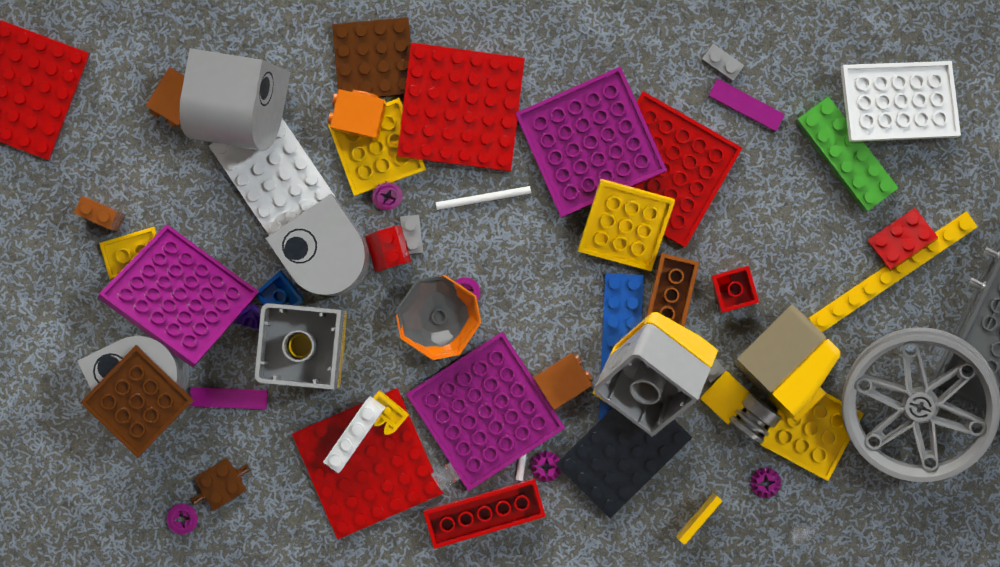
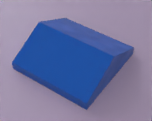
M281 270L258 290L259 293L257 294V298L263 305L270 303L300 306L305 300Z

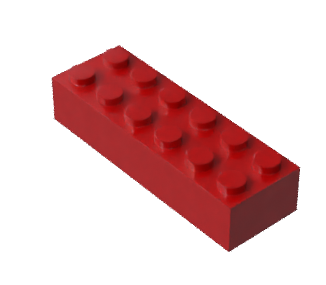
M535 478L424 509L423 511L434 549L546 517Z

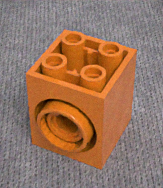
M339 89L338 94L335 93L332 105L335 107L334 112L329 114L328 124H330V128L334 132L378 141L387 105L385 99H380L379 96L364 91L353 90L349 92Z

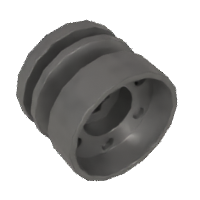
M749 393L742 402L747 411L743 412L737 409L735 412L741 419L732 415L730 421L746 437L762 444L764 438L759 435V432L768 436L769 433L764 426L768 425L774 428L782 417L760 399Z

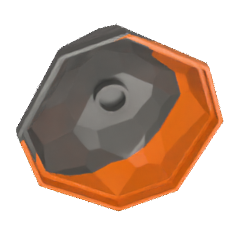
M445 274L417 279L395 311L400 338L432 360L460 355L482 323L476 295Z

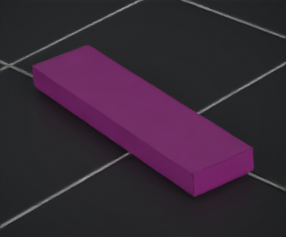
M719 79L716 80L708 95L712 99L775 132L785 115Z
M191 387L190 396L194 401L190 406L267 409L268 390Z

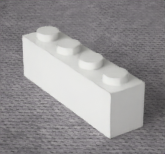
M369 396L323 463L337 473H340L386 407Z

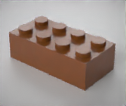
M664 253L660 254L645 318L653 312H658L683 327L685 326L699 262Z

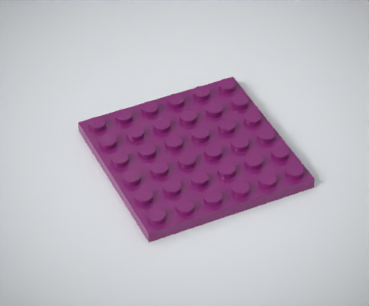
M621 66L515 113L561 218L592 205L600 179L633 187L667 172Z
M166 224L99 293L97 298L194 368L239 317L240 313L256 298L259 291Z
M503 331L406 394L468 491L565 429Z

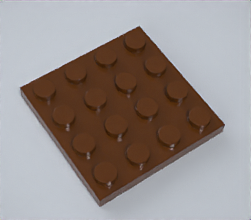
M408 17L332 24L338 91L339 89L349 92L358 90L372 93L379 97L405 94L411 45Z
M135 345L80 403L126 448L139 458L184 412L194 399L138 345Z

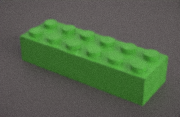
M829 96L795 121L863 212L869 211L898 189L897 185L863 141L849 142L847 120Z

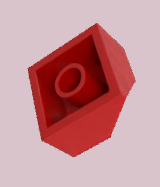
M749 265L711 276L719 313L759 303Z

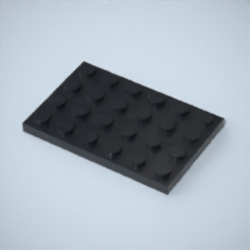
M612 407L556 465L611 519L692 439V436L674 419L652 437Z

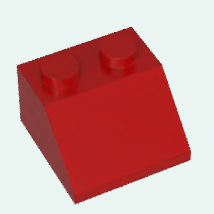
M401 225L385 228L365 236L375 273L411 263Z

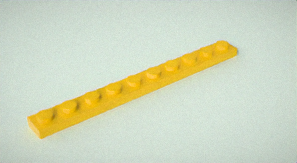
M964 212L937 230L935 233L938 236V240L891 272L887 266H884L808 319L821 332L825 331L976 229L977 225L968 212Z

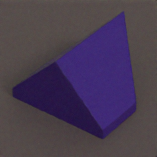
M252 304L243 310L233 323L259 329L261 311L257 304Z

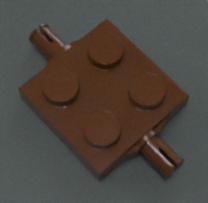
M225 458L195 477L194 479L201 493L191 498L194 501V505L205 499L213 511H216L248 491L241 477L251 471L250 468H247L249 467L248 464L237 470L229 459Z

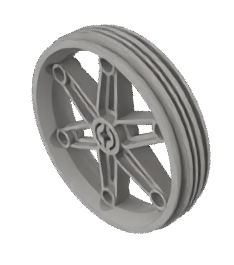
M907 328L889 333L877 339L857 357L849 370L843 388L842 418L854 447L875 468L892 477L906 481L933 482L953 477L965 471L987 451L999 426L1000 392L991 367L984 357L968 342L949 332L938 329ZM912 344L916 347V350L908 352L905 347ZM919 344L934 345L947 349L961 357L964 361L929 383ZM902 346L906 386L864 374L869 366L880 356ZM910 360H916L922 387H912ZM964 366H971L973 371L971 373H964L962 368ZM976 374L981 381L986 396L985 419L946 402ZM955 375L960 378L939 397L932 391ZM866 380L870 383V386L864 388L860 386L859 382ZM876 386L905 394L902 402L876 391ZM857 391L895 408L867 435L864 433L857 415ZM920 402H923L924 406L918 408V404H920ZM939 407L966 419V423L963 424L936 416ZM904 413L909 420L885 435L883 430ZM929 422L930 450H925L919 423ZM980 423L983 427L980 430H975L972 428V425ZM936 425L977 436L972 444L962 453L952 459L939 463ZM913 427L922 465L898 461L884 454L879 448ZM875 436L879 438L880 441L878 443H872L870 442L869 438ZM927 458H933L936 462L932 465H929L925 462V460Z

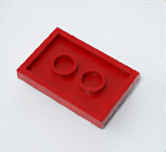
M914 208L869 238L868 243L891 272L938 240V236L916 208Z

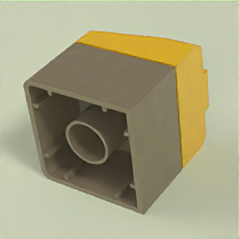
M792 304L733 364L765 396L768 395V399L787 418L792 419L796 423L826 394L821 385L840 358V350L829 339L826 340V336Z

